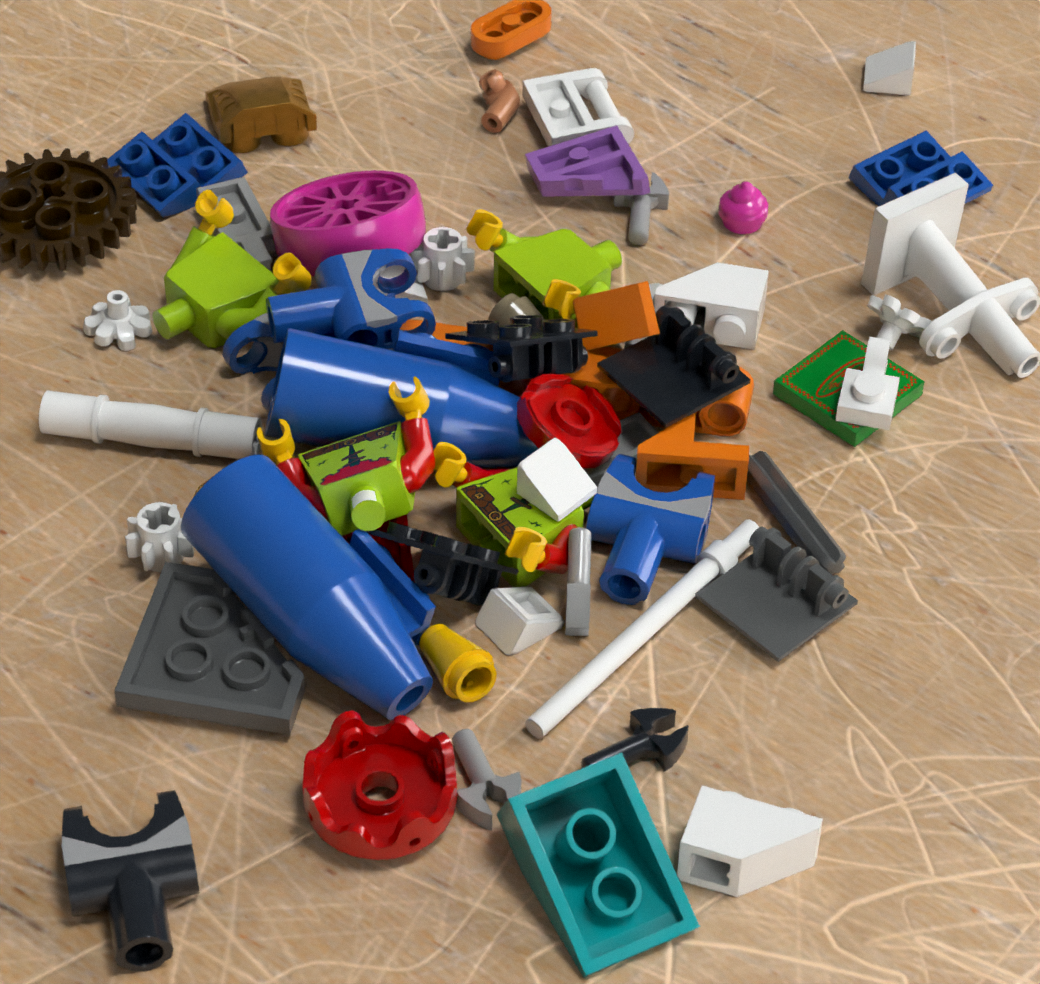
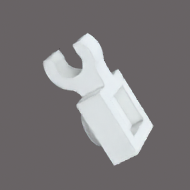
M869 337L863 371L846 368L837 406L836 421L884 430L890 429L900 377L885 375L891 340Z

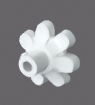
M120 290L108 293L107 303L98 302L93 305L91 316L85 317L83 325L86 335H95L94 342L97 345L108 346L114 339H117V345L123 351L132 350L136 347L134 334L139 337H148L153 331L148 309L143 305L131 306L128 295Z
M885 294L883 300L873 295L869 298L867 307L876 312L883 323L876 338L891 340L890 350L894 349L902 333H910L913 336L921 337L924 329L932 322L930 319L921 317L908 308L901 310L900 301L890 295Z

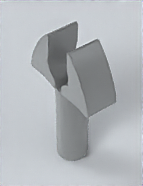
M654 172L651 175L650 193L645 195H614V207L631 208L629 240L635 245H643L648 241L650 210H668V188Z
M582 527L571 529L568 539L565 635L589 636L592 534L590 530Z
M462 729L454 734L452 743L472 784L468 788L457 790L456 806L469 820L492 831V812L486 802V796H491L494 801L504 804L508 798L520 794V772L505 777L495 775L474 732L470 729Z

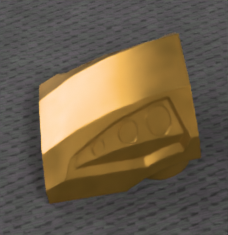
M272 76L229 82L205 92L213 128L217 132L220 142L231 152L248 153L254 151L261 144V136L270 135L272 141L278 145L296 146L307 140L309 131L317 130L316 112L310 109L302 82L298 78Z

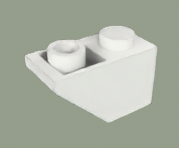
M717 262L657 287L654 297L655 313L662 306L678 307L684 312L691 325H700L705 330V333L715 338L716 344L755 350L765 310L769 271Z
M702 785L680 842L677 872L679 881L739 897L814 867L818 854L823 819L804 814L797 809L778 807L746 798L736 792L721 791Z

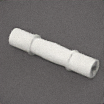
M50 390L44 393L40 404L39 428L41 433L89 439L99 444L104 439L151 448L191 450L194 456L197 457L210 455L241 459L251 455H258L260 451L257 429L258 427L262 429L261 418L210 412L207 408H200L198 412L156 404L110 401L107 395L100 394L96 397Z

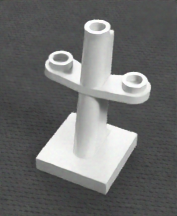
M953 173L876 207L861 284L874 296L916 276L923 281L949 310L934 319L922 332L919 344L928 356H937L940 359L946 358L957 349L961 338L970 333L1008 376L1015 373L1018 377L1024 378L1032 374L1040 365V352L1033 347L1011 318L1016 317L1019 321H1023L1036 312L1040 305L1038 288L1031 279L1021 278L987 289L955 249L969 184L957 173Z

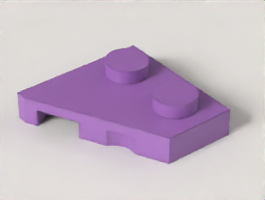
M617 125L525 154L527 169L542 197L645 195L650 193L648 176Z

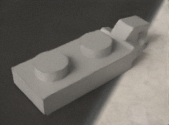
M245 177L196 188L197 197L203 191L211 190L218 197V203L222 198H225L233 208V220L223 228H215L214 236L224 232L271 271L272 258L277 257L270 223Z

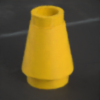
M435 624L425 630L420 638L419 646L445 693L449 697L460 699L463 702H475L486 696L493 688L497 678L491 654L449 629L444 624Z

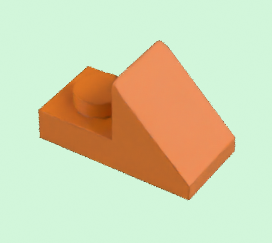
M648 281L577 297L573 300L578 329L596 330L598 336L582 338V345L586 350L660 334Z
M696 413L674 423L638 445L636 480L645 488L665 493L678 491L685 487L692 478L696 479L699 472L715 475L713 498L745 500L749 445L694 441Z

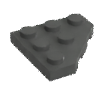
M165 562L114 692L117 707L291 735L305 692V678L292 659L287 661L275 646L274 636L249 608L244 607L233 593V590L214 569Z

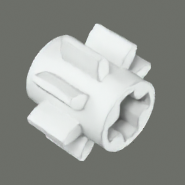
M447 227L429 230L424 235V240L420 246L411 252V258L416 270H418V282H424L427 287L436 291H449L455 289L460 284H465L466 272L474 271L475 250L467 248V237L461 236L458 231Z
M164 502L151 503L139 511L137 518L128 517L127 519L128 535L125 536L128 558L141 556L143 567L146 571L162 572L165 562L181 564L184 557L192 558L194 556L193 546L182 534V518L180 519L176 504L171 505Z

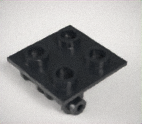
M667 305L662 306L655 313L660 334L649 336L597 363V367L665 428L750 384L751 380L740 371L735 355L728 351L725 352L716 344L715 338L705 333V330L700 325H691V322L685 317L684 312L680 308H670Z
M539 315L510 317V324L499 326V321L496 320L466 322L467 331L445 333V339L493 345V356L489 359L488 369L492 377L498 378L502 382L533 379L542 374L576 373L588 361V353L582 345V338L598 336L596 330L575 328L574 319H548L542 321V316Z
M390 521L386 532L380 530L366 531L368 534L423 550L419 565L414 571V580L418 588L427 594H436L444 598L483 606L490 590L498 588L502 571L515 575L519 573V569L498 564L500 552L460 542L431 532Z

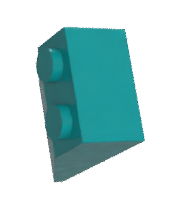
M622 752L508 798L496 815L522 874L583 978L700 927Z

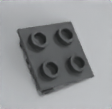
M763 526L756 529L750 537L749 544L754 548L753 554L695 593V598L777 662L858 604V600L850 595L849 591L844 587V580L840 576L830 574L819 565L818 560L813 556L806 557V551L798 546L791 549V544L781 537V532L776 528L767 530Z

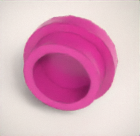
M744 181L733 186L720 197L718 213L723 225L729 231L737 234H750L756 232L766 220L769 204L759 189L750 182Z

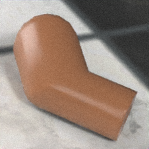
M490 70L483 74L479 80V86L484 91L483 98L489 106L481 117V122L489 132L498 133L519 108L520 97L509 80H504L501 71Z

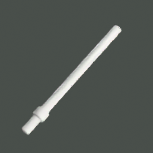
M746 519L723 541H713L698 555V563L525 721L528 731L536 738H543L695 597V593L737 565L738 557L751 546L749 544L750 537L759 526L754 521Z

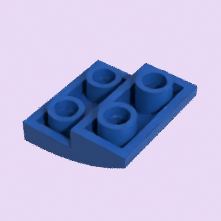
M187 113L183 114L153 140L141 131L107 159L108 168L117 165L121 166L122 177L130 176L132 189H135V193L162 217L174 215L195 207L197 199L196 188L241 178L248 173L243 162Z
M927 130L853 165L848 177L878 206L953 173H957L969 184L965 204L990 192L993 188V184L963 151L951 157Z

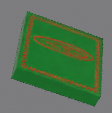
M843 330L774 380L773 395L853 447L857 446L878 429L836 421L837 406L846 368L863 371L867 350L866 344ZM888 359L885 375L900 377L893 418L922 396L925 381Z

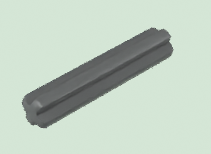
M758 451L754 455H749L747 481L797 547L799 546L806 551V557L813 556L816 558L819 565L830 574L840 573L845 567L843 562L846 559V554L771 457L764 451Z

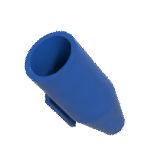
M287 328L265 428V436L279 439L283 436L278 419H284L289 424L295 443L314 447H322L399 421L402 424L405 418L399 414L388 393L389 386L395 381L402 398L409 397L415 390L413 377L416 376L430 400L429 407L422 415V418L428 419L433 450L439 442L450 443L465 454L466 462L480 468L518 467L522 460L539 449L526 436L517 419V402L520 397L498 387L499 379L491 376L488 362L493 356V351L478 344L462 345L443 341L427 333L418 332L411 334L399 331L393 350Z
M251 455L231 463L200 488L190 501L182 517V534L294 659L389 720H393L397 715H406L427 696L433 685V679L416 646L419 645L422 634L429 628L436 606L431 602L429 595L422 592L417 584L394 562L391 553L386 547L378 544L366 531L360 529L353 532L349 545L275 463L265 455Z

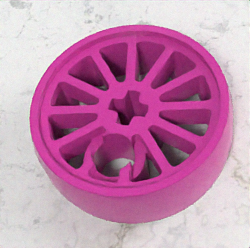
M369 170L325 177L288 192L272 206L270 211V228L278 257L285 253L294 254L310 272L311 276L314 277L315 271L322 261L338 254L387 248L400 249L410 254L424 240L426 218L421 194L411 177L398 172Z

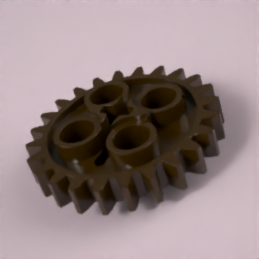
M66 148L60 157H53L51 151L45 149L40 159H35L31 154L25 153V163L19 165L11 160L5 161L7 171H0L1 262L4 263L17 257L18 268L23 269L31 261L37 262L38 270L41 272L46 269L49 263L56 262L59 270L65 271L67 261L74 260L81 267L86 266L85 256L91 254L96 258L103 259L105 258L104 246L119 249V237L131 236L130 225L137 222L135 189H132L130 176L122 177L121 166L117 165L108 168L106 157L91 162L89 151H85L78 158L71 157L70 149Z

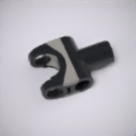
M175 790L157 793L158 804L154 806V815L149 824L139 832L128 836H109L100 833L91 825L88 816H83L82 806L66 808L63 811L62 852L72 916L108 910L115 960L118 966L133 972L156 969L172 957L173 943L165 900L199 894L189 825Z

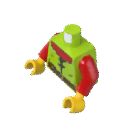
M416 376L413 377L415 390L409 397L402 398L395 381L389 386L388 393L399 414L405 418L402 424L399 421L298 454L299 458L292 457L295 444L290 426L286 420L278 419L283 436L278 440L271 441L265 439L261 427L257 429V437L262 454L277 463L276 466L341 536L354 532L357 529L363 531L376 530L385 521L411 512L414 507L415 492L422 487L435 469L436 462L428 419L422 418V415L429 407L430 400Z
M439 442L434 448L436 462L434 470H437L435 479L444 488L452 485L456 487V527L473 545L500 552L498 564L519 569L518 575L502 571L501 576L512 587H526L546 572L562 575L568 571L569 531L577 527L583 528L584 510L591 507L594 496L557 522L517 494L518 467L513 469L485 470L466 462L465 454L456 446L446 442Z

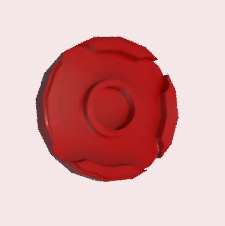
M542 374L531 379L517 402V419L526 436L538 448L553 438L559 439L582 468H596L608 462L619 445L618 437L622 433L620 420L611 404L597 390L588 385L580 389L570 384L573 378L564 374Z

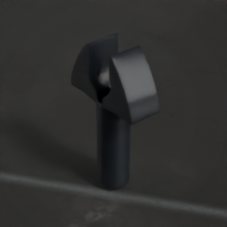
M644 708L631 711L629 728L634 732L633 735L584 757L581 761V767H587L622 752L627 764L642 757H650L658 761L663 771H667L678 761L686 748L689 726H684L674 731L671 735H658L657 733H662L675 727L676 710Z

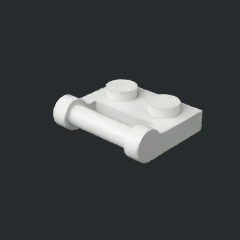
M589 68L523 80L522 96L548 147L616 125L628 144L634 137V130L627 118L620 116L609 96L607 80L599 69ZM580 94L591 101L600 118L599 120H593Z

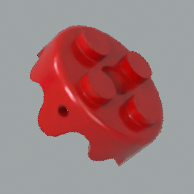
M353 710L340 714L334 720L324 742L316 749L309 750L305 756L303 800L304 810L311 827L324 842L337 851L356 858L370 860L397 859L416 853L432 844L447 828L454 815L457 802L454 751L448 735L440 732L435 736H430L405 715H397L390 723L375 727L365 724L360 714ZM376 787H387L396 793L393 797L382 801L372 800L364 795Z

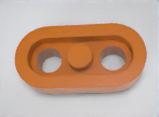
M512 0L476 19L471 25L472 49L484 58L498 60L545 36L551 29V6L544 0Z

